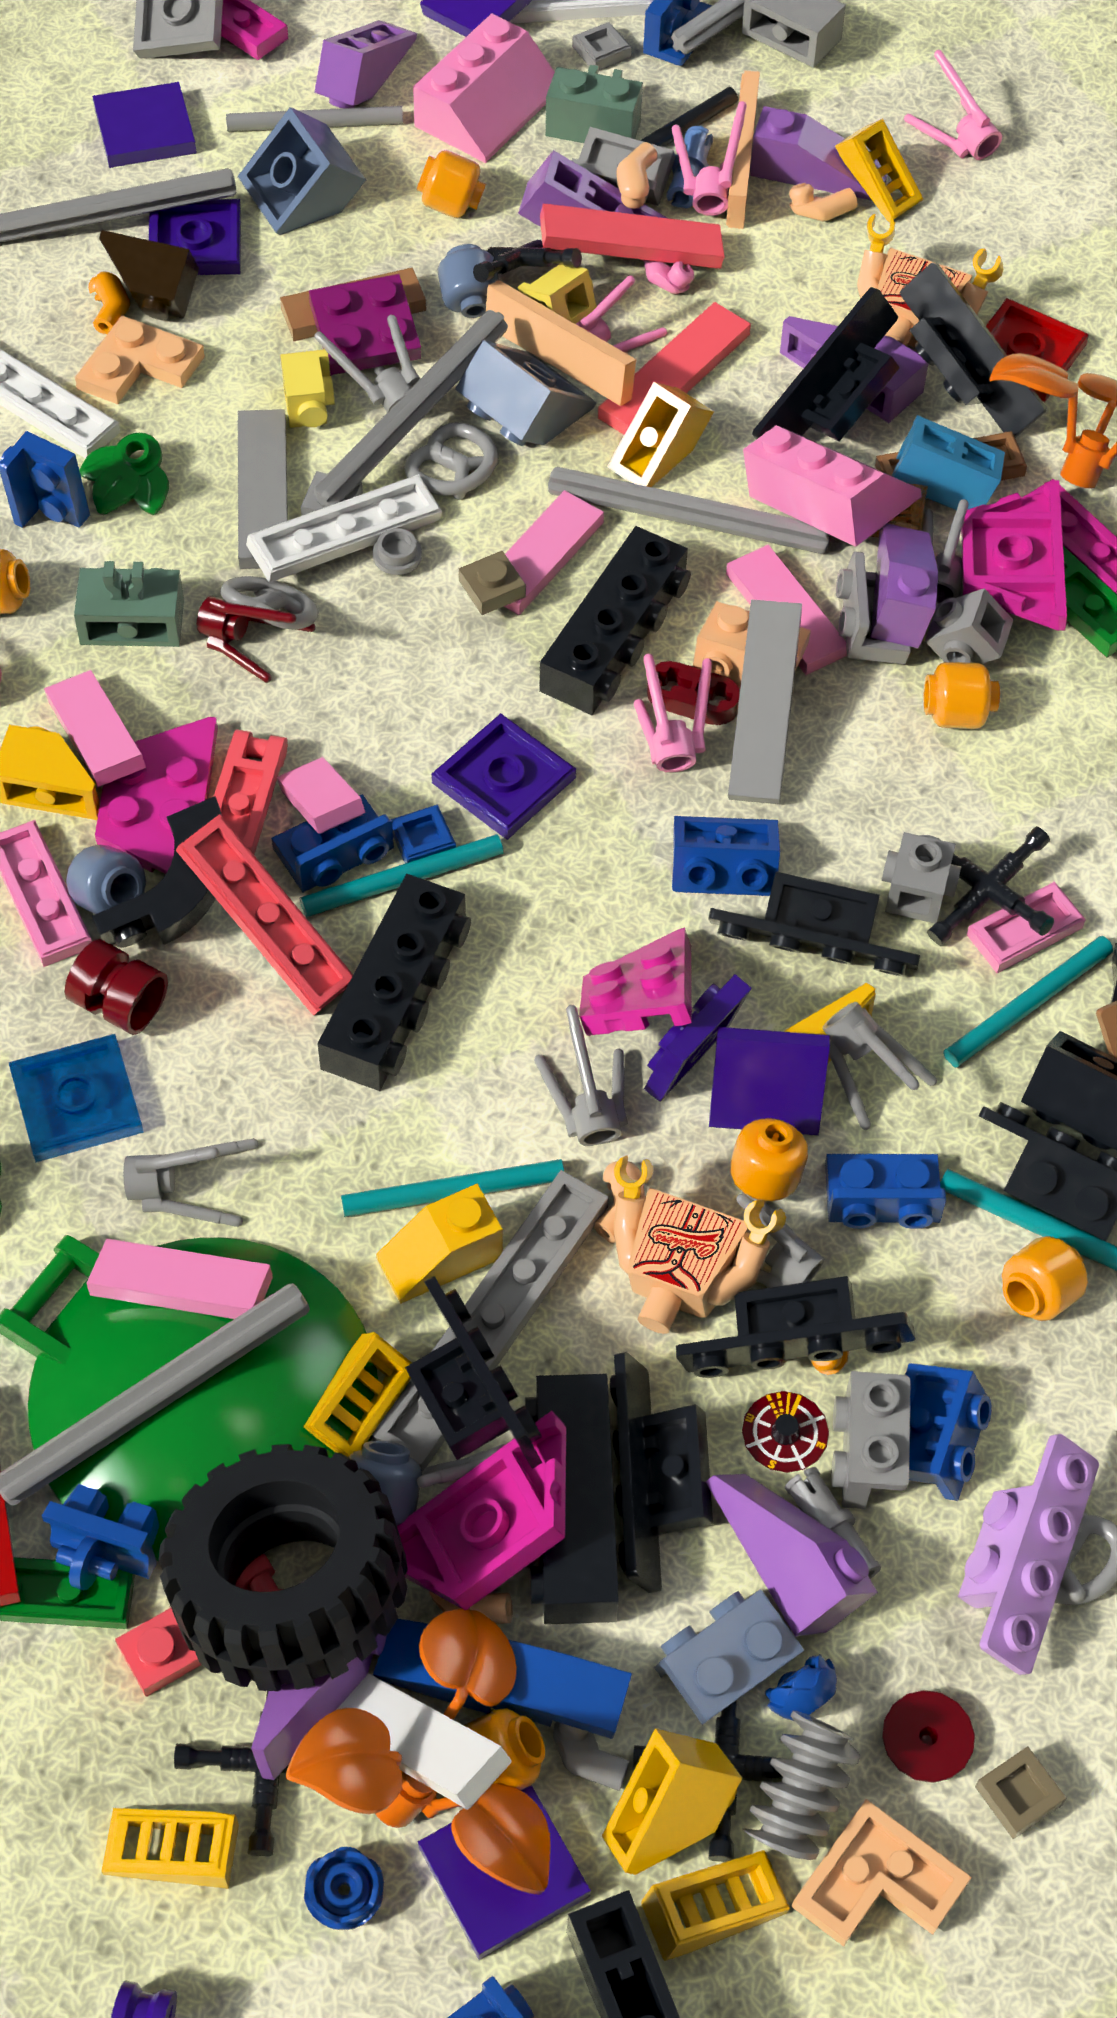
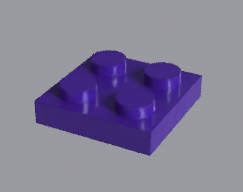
M736 974L721 989L713 983L693 1006L695 1011L692 1014V1023L682 1026L673 1025L658 1045L661 1048L647 1064L653 1072L644 1090L661 1102L716 1043L718 1027L729 1028L752 988Z

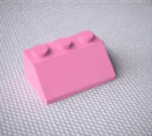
M491 13L413 86L415 127L486 163L546 105V95L555 72L528 31Z
M777 425L743 449L750 497L855 547L922 497L920 488Z

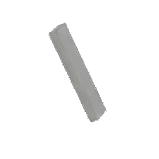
M285 409L238 411L239 568L259 569V565L246 545L248 535L288 521Z
M751 600L728 790L729 800L780 804L802 617L801 603Z

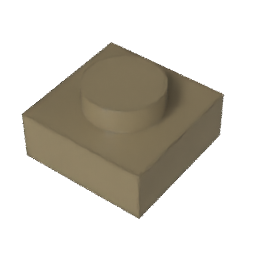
M503 551L459 568V582L481 615L526 597V584Z
M1028 1746L980 1778L975 1786L1012 1839H1015L1057 1810L1067 1799Z

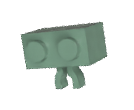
M590 65L588 72L556 67L546 95L545 136L584 143L589 128L593 127L635 139L641 123L643 82L622 78L623 70L614 69L612 77L598 74L599 66Z
M105 561L102 568H80L74 611L80 645L180 647L184 608L180 570L144 569L143 562H133L132 569H115V561Z

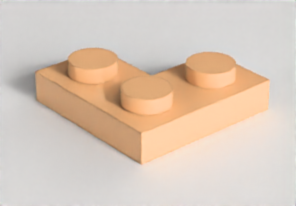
M121 315L75 376L76 387L78 390L115 404H119L141 373L183 388L204 359L203 345Z
M866 1799L798 1893L791 1907L843 1947L880 1895L933 1935L972 1877Z

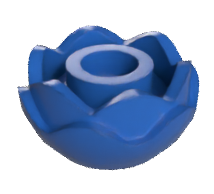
M821 1654L810 1656L806 1660L804 1667L797 1671L783 1674L776 1688H769L765 1691L770 1701L767 1706L775 1714L794 1721L790 1717L792 1711H799L807 1715L816 1711L836 1693L837 1676L832 1661L830 1659L825 1661Z
M352 1847L337 1848L313 1861L308 1868L304 1893L306 1906L312 1916L328 1928L351 1930L360 1927L376 1914L382 1903L384 1890L382 1871L374 1860L366 1857L359 1850ZM348 1885L350 1892L347 1895L339 1894L338 1889L340 1886Z

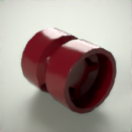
M97 939L89 943L77 956L67 976L64 993L66 999L94 1015L102 1013L104 1020L131 1035H136L146 1028L162 1006L167 993L168 978L165 973L139 959L129 962V954L102 939Z

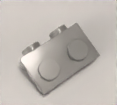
M590 127L579 159L573 158L572 161L619 189L616 176L619 163L644 142ZM651 144L655 147L658 157L646 169L649 193L646 196L645 203L658 206L676 156L672 149Z
M854 551L847 569H840L836 582V597L843 599L838 631L839 636L846 637L847 658L905 665L911 652L910 646L870 638L876 573L866 572L864 553Z
M851 1371L845 1397L835 1396L833 1431L844 1432L843 1451H834L831 1483L832 1487H842L843 1508L865 1509L871 1488L903 1491L908 1486L910 1378L907 1375Z

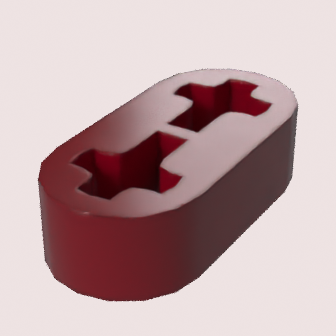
M664 661L656 664L655 667L666 711L694 719L701 669L675 661ZM712 672L705 723L723 725L734 720L738 714L740 690L733 680ZM647 681V696L649 701L652 703L649 685ZM669 681L677 683L670 691L662 689V686H666ZM716 695L725 698V700L719 702L718 706L709 703L715 699Z

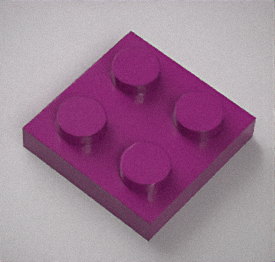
M400 274L309 290V303L317 331L322 332L359 370L400 363L387 321L389 315H394L397 318L410 361L421 359V345ZM328 353L330 376L347 373Z

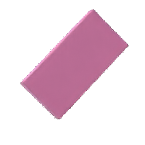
M324 757L277 777L281 792L318 834L324 833L365 813L361 797Z
M1055 881L1024 897L1025 904L1035 911H1044L1054 918V924L1047 934L1039 935L1030 928L1029 922L1018 914L1011 915L1004 909L968 927L967 936L996 973L1009 968L1083 928L1086 919Z

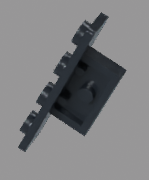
M930 263L900 291L901 297L919 320L910 329V332L918 341L915 344V348L929 365L937 366L946 378L943 381V385L954 400L959 403L964 402L965 405L982 404L1003 433L1012 431L1015 438L1046 412V406L1032 388L1012 381H990L995 365L1002 358L1006 357L1007 354L939 264Z
M870 287L754 428L752 435L756 440L777 425L801 436L809 428H812L840 442L853 427L855 422L900 368L892 356L875 349L877 344L898 320L897 313L880 290Z
M775 873L765 919L715 908L710 909L708 917L711 924L719 925L717 934L725 937L748 941L750 933L771 937L769 943L771 947L800 953L802 944L823 949L821 958L849 965L853 964L854 956L875 961L874 970L890 975L904 977L906 969L917 970L920 961V955L869 944L880 895L785 873Z
M1003 1102L999 1103L996 1111L983 1106L978 1115L979 1117L1028 1140L1003 1191L1103 1241H1107L1117 1222V1158L1103 1151L1100 1152L1097 1160L1076 1151L1081 1142L1080 1140L1050 1126L1046 1135L1026 1126L1030 1118L1029 1115Z
M435 1276L424 1281L453 1332L455 1339L405 1368L456 1460L461 1459L510 1430L531 1468L533 1469L542 1464L543 1462L532 1444L542 1438V1435L525 1406L514 1411L509 1404L518 1395L501 1365L491 1371L489 1370L486 1362L495 1356L478 1326L468 1332L463 1324L470 1321L472 1317L456 1289H453L445 1294Z
M848 1276L739 1292L734 1296L738 1336L676 1345V1358L687 1372H694L695 1376L702 1378H713L727 1374L729 1368L751 1365L752 1368L760 1370L779 1368L786 1364L787 1359L808 1357L813 1361H832L841 1358L843 1351L864 1348L872 1353H888L900 1349L901 1343L912 1342L916 1339L914 1327L905 1312L855 1319L852 1283Z
M622 1352L614 1355L615 1375H612L610 1378V1392L613 1402L617 1407L618 1429L614 1430L612 1440L615 1455L620 1462L621 1484L616 1488L615 1497L618 1511L623 1518L624 1541L619 1544L618 1554L621 1568L627 1578L648 1593L662 1590L659 1535L713 1524L711 1490L706 1483L710 1478L706 1414L696 1404L651 1414L649 1372L647 1368L629 1353Z

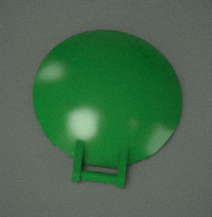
M65 1235L54 1248L55 1257L10 1310L4 1308L0 1312V1334L37 1357L32 1372L28 1397V1420L33 1449L35 1450L234 1319L90 1296L86 1281L44 1332L30 1323L31 1320L73 1269L89 1278L99 1256V1253L72 1236ZM194 1238L157 1245V1247L270 1264L273 1278L264 1299L287 1284L293 1283L299 1288L308 1302L310 1310L306 1315L48 1484L62 1505L78 1484L99 1490L106 1496L109 1505L103 1518L113 1522H118L126 1505L133 1501L152 1507L156 1511L159 1521V1528L152 1545L156 1561H159L161 1543L165 1538H168L165 1528L175 1509L183 1511L182 1498L195 1483L203 1486L208 1481V1472L221 1463H224L227 1468L240 1461L239 1454L253 1449L256 1450L257 1455L272 1452V1445L291 1444L293 1450L303 1451L304 1445L326 1448L330 1458L335 1453L307 1431L304 1425L361 1334L367 1332L349 1301L323 1274L304 1261L268 1245L232 1238ZM368 1361L364 1369L378 1380L377 1368ZM356 1379L351 1386L369 1401H372L375 1393ZM343 1397L339 1402L349 1413L359 1421L364 1415L361 1409L346 1397ZM332 1414L325 1422L347 1441L353 1433L349 1427Z

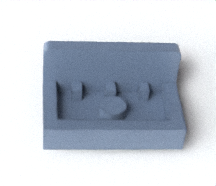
M761 1589L746 1600L739 1591L735 1592L709 1611L715 1620L714 1623L698 1634L689 1625L660 1646L666 1657L654 1667L660 1677L666 1674L669 1676L702 1725L804 1651Z

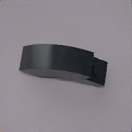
M216 796L166 817L174 837V856L168 872L148 892L92 915L102 940L111 945L116 944L118 948H124L140 942L147 936V930L156 927L162 943L165 945L188 932L208 912L216 898L177 853L176 849L182 842L219 814L222 816Z

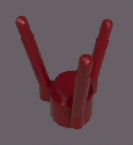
M209 596L203 601L199 609L196 626L200 634L209 636L207 648L223 653L262 681L270 682L271 675L229 645V642L232 640L239 641L243 638L249 621L272 625L264 620L294 623L297 618L293 613L228 603L221 598ZM313 623L312 625L306 628L293 630L313 632L315 631L316 626Z

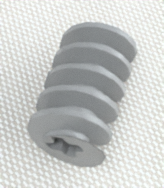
M792 1711L790 1717L804 1731L802 1735L782 1734L780 1740L793 1753L791 1759L772 1757L770 1764L783 1776L781 1783L761 1782L760 1788L773 1802L771 1806L752 1804L749 1811L763 1825L760 1830H743L756 1840L785 1855L798 1859L814 1860L817 1859L820 1849L807 1835L826 1836L830 1825L817 1811L837 1812L840 1806V1801L827 1787L847 1788L850 1778L837 1764H858L860 1754L848 1742V1740H854L848 1734L805 1713Z

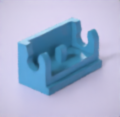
M917 415L898 452L896 459L899 462L892 476L920 488L921 496L954 510H957L960 500L965 499L969 503L967 508L969 510L983 504L987 505L1001 481L1005 452Z

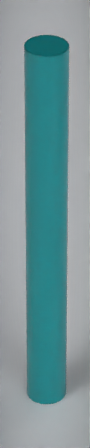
M498 834L300 897L301 907L307 918L399 888L406 873L421 879H427L504 853L503 845Z
M1099 936L945 1049L943 1052L945 1059L954 1068L959 1067L1112 954L1113 946L1111 942L1104 936Z
M562 1159L344 1194L341 1195L344 1217L433 1203L477 1183L483 1194L552 1183L560 1170L564 1171Z
M950 1169L946 1170L940 1182V1188L945 1189L947 1193L1037 1235L1061 1239L1076 1249L1079 1254L1117 1271V1246Z

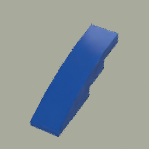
M397 1619L390 1633L387 1634L385 1646L379 1655L373 1676L383 1682L451 1703L457 1689L447 1688L438 1684L428 1674L420 1658V1638L428 1623ZM508 1640L513 1649L517 1666L515 1683L509 1695L498 1705L492 1707L485 1706L468 1695L462 1706L486 1714L490 1713L491 1709L507 1708L518 1713L520 1716L530 1718L535 1723L551 1727L552 1721H556L613 1739L632 1673L564 1653Z

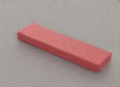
M546 203L542 205L540 224L543 248L555 250L578 248L581 253L666 263L682 261L683 265L689 264L718 269L721 268L725 257L719 224Z
M712 303L635 373L632 400L622 406L609 399L605 400L598 407V419L625 435L654 382L676 387L688 393L750 336L751 323L718 303Z
M220 814L177 847V853L313 1015L317 1014L346 990L353 976L351 971Z

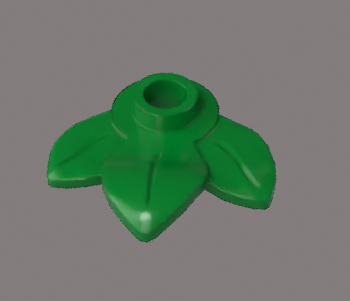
M132 433L121 439L116 446H105L94 450L86 457L79 470L81 477L95 481L92 497L97 512L100 515H106L132 499L145 512L156 515L162 508L169 491L168 477L160 467L162 462L161 447L154 437L146 433ZM144 450L141 457L136 459L130 458L134 452Z

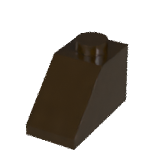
M101 230L99 240L141 311L145 315L158 320H167L168 316L183 319L199 271L190 250Z

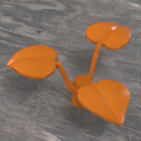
M1022 353L1011 354L1002 358L995 365L990 381H1012L1056 397L1068 398L1067 438L1062 449L1068 455L1060 475L1066 481L1076 486L1089 489L1095 488L1103 468L1109 469L1113 459L1117 456V442L1110 449L1108 447L1110 440L1104 435L1117 406V380L1100 374L1084 373L1080 376L1077 384L1074 381L1068 380L1069 375L1066 370L1042 358ZM1078 387L1091 397L1108 402L1096 431L1086 429L1082 431L1081 436H1076Z
M461 1608L439 1614L425 1627L420 1638L419 1651L426 1671L438 1684L447 1688L457 1689L453 1700L443 1713L445 1716L454 1719L464 1705L468 1695L477 1702L490 1707L498 1705L509 1695L516 1679V1659L507 1637L490 1618L479 1611ZM357 1708L338 1709L319 1720L299 1743L286 1772L287 1780L309 1787L336 1805L349 1811L362 1814L375 1813L383 1823L395 1828L407 1826L421 1812L426 1817L433 1818L439 1811L462 1807L446 1797L437 1799L436 1795L438 1792L399 1769L402 1755L397 1751H390V1734L384 1722L377 1716ZM502 1783L492 1784L470 1809L463 1808L453 1818L451 1831L455 1842L466 1858L489 1876L517 1890L540 1895L546 1889L549 1881L551 1842L547 1820L536 1802L523 1791Z

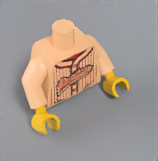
M873 214L867 222V235L871 245L870 250L864 251L857 282L859 297L861 299L870 287L880 290L898 315V320L885 336L892 337L905 346L915 347L918 341L910 332V329L919 320L901 297L900 291L930 263L935 262L893 248L889 249L888 254H883L884 246L888 245L895 236V222L891 217L889 230L884 234H877L873 231L876 214ZM985 248L978 250L974 255L973 266L977 275L973 283H971L972 275L939 264L976 314H978L988 294V291L985 290L987 284L998 280L1004 270L1000 255L991 269H981L987 258Z
M628 1155L616 1162L614 1176L616 1181L624 1187V1191L617 1195L614 1237L619 1266L628 1274L632 1291L646 1297V1301L637 1319L640 1324L654 1332L668 1334L679 1310L700 1318H706L715 1306L726 1305L735 1299L734 1296L737 1293L746 1291L754 1286L770 1247V1242L767 1240L768 1234L781 1230L785 1225L786 1215L782 1209H776L771 1216L769 1225L765 1226L760 1220V1211L765 1203L764 1199L755 1200L750 1203L745 1209L744 1220L652 1188H649L645 1196L641 1193V1186L648 1183L652 1178V1163L648 1159H644L642 1161V1175L640 1179L633 1180L626 1172Z

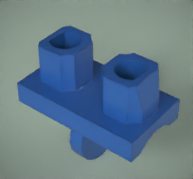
M78 1484L63 1505L49 1501L42 1514L43 1522L49 1523L51 1526L50 1544L51 1547L58 1549L56 1562L70 1567V1585L80 1590H87L92 1586L97 1576L112 1581L116 1577L118 1569L147 1579L150 1578L157 1565L152 1548L159 1528L156 1511L152 1507L133 1501L126 1505L118 1522L104 1519L103 1517L109 1508L106 1496L97 1489Z

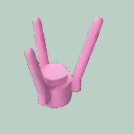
M941 50L935 51V58L961 97V104L968 114L959 122L956 128L958 139L956 140L911 114H906L904 120L921 132L951 148L960 158H964L970 153L976 160H981L996 151L1002 141V134L990 122V118L980 109Z
M744 101L738 104L725 161L721 163L720 168L715 166L705 167L700 170L697 176H693L681 128L679 125H673L672 127L674 143L684 178L683 192L686 195L693 196V207L700 214L715 216L724 213L728 208L729 187L732 185V171L747 104Z
M628 276L622 283L610 291L589 315L577 322L576 325L607 342L611 338V332L601 317L634 284L635 278ZM659 328L613 346L626 352L666 336L667 330L666 328Z
M646 654L643 660L657 721L656 731L644 702L641 699H636L634 707L650 747L652 764H656V768L663 772L687 770L696 763L695 753L706 751L703 734L712 661L706 658L702 662L693 730L691 731L689 728H686L684 721L668 720L654 658L651 654Z

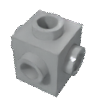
M983 588L957 598H948L937 604L925 642L944 662L985 664L1002 657L1014 620L989 592Z
M904 832L899 852L888 851L882 881L891 883L885 912L936 923L943 896L954 897L961 870V866L951 864L956 844L942 841L931 835H915Z

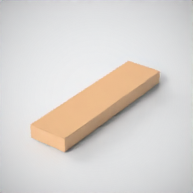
M744 71L741 78L739 102L744 101L747 104L732 171V185L729 187L726 220L728 228L744 229L760 72Z
M500 280L488 285L486 311L493 310L496 313L500 312L503 314L504 320L508 325V329L503 337L620 406L632 400L636 368L635 358Z

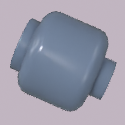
M463 244L450 249L446 257L441 260L437 269L445 306L453 312H461L467 318L480 317L486 312L488 285L499 280L498 273H495L492 279L483 283L475 279L473 275L474 266L484 261L491 263L494 259L493 255L481 249L478 245Z
M97 844L84 848L74 857L68 868L66 883L69 895L74 902L83 909L97 914L144 894L146 877L143 867L135 857L112 846Z
M369 1441L363 1444L362 1450L355 1451L349 1456V1458L357 1462L358 1469L368 1470L379 1482L382 1493L388 1497L396 1525L402 1524L408 1516L417 1510L420 1491L417 1479L422 1476V1469L418 1462L410 1457V1450L407 1447L388 1441Z

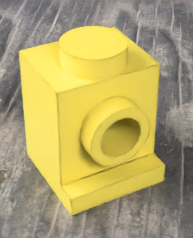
M559 264L533 283L528 284L524 282L518 286L519 292L575 324L597 307L589 271L582 267H565L563 264Z
M324 349L280 354L283 388L290 428L303 426L318 427L322 424H327L326 405L335 404L328 352Z

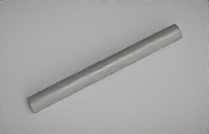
M402 106L298 110L327 124L328 127L403 124ZM287 111L227 113V132L273 130Z

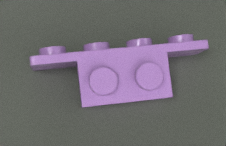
M1063 1434L1051 1435L1049 1437L1033 1485L994 1491L992 1499L984 1509V1522L974 1551L965 1564V1577L958 1594V1598L974 1608L992 1607L980 1640V1648L1018 1675L1030 1674L1033 1670L1099 1468V1462L1095 1457Z

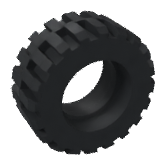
M291 1444L272 1445V1452L257 1455L256 1450L253 1449L239 1454L240 1461L227 1468L224 1463H221L208 1472V1481L203 1486L195 1483L181 1500L184 1506L183 1511L175 1509L165 1528L168 1538H165L160 1545L159 1563L163 1570L160 1578L170 1607L189 1650L195 1651L199 1662L210 1672L220 1674L222 1671L225 1681L240 1687H248L250 1681H255L259 1691H281L282 1684L292 1683L295 1690L315 1686L314 1679L329 1674L331 1679H334L348 1672L347 1663L356 1657L363 1661L378 1647L375 1639L378 1634L386 1636L390 1633L398 1619L395 1608H400L405 1601L408 1587L405 1574L408 1571L388 1497L382 1493L379 1482L368 1470L358 1469L355 1460L341 1453L335 1452L332 1458H330L326 1448L304 1445L303 1451L293 1450ZM297 1541H312L334 1548L329 1559L315 1574L290 1588L272 1592H255L235 1586L242 1572L253 1560L279 1545Z

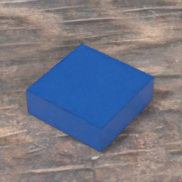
M438 805L390 819L393 827V838L405 863L456 847V843Z

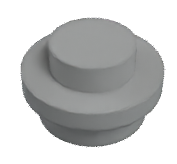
M402 528L386 530L379 536L373 547L375 565L381 571L392 575H402L413 571L418 567L422 559L420 543L410 531Z

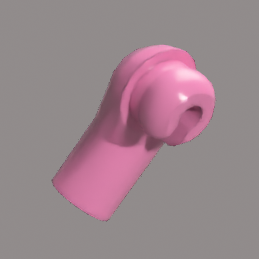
M644 260L647 280L672 294L684 293L689 289V284L694 280L692 267L687 264L683 268L682 261L675 262L671 267L666 262Z

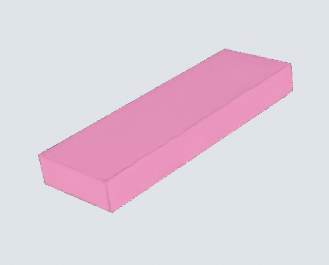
M564 490L505 553L526 584V597L504 607L520 615L603 524L604 512Z
M769 545L727 563L726 575L749 604H751V600L802 604L800 627L811 630L808 646L798 664L805 675L847 656L845 639L839 636L837 629Z
M91 670L44 688L49 704L97 787L146 768L140 750Z
M33 820L1 832L0 874L43 967L81 953L92 942V939L72 897L69 895L67 886L36 821Z
M106 1239L88 1278L87 1287L90 1296L235 1319L264 1300L273 1276L270 1264Z

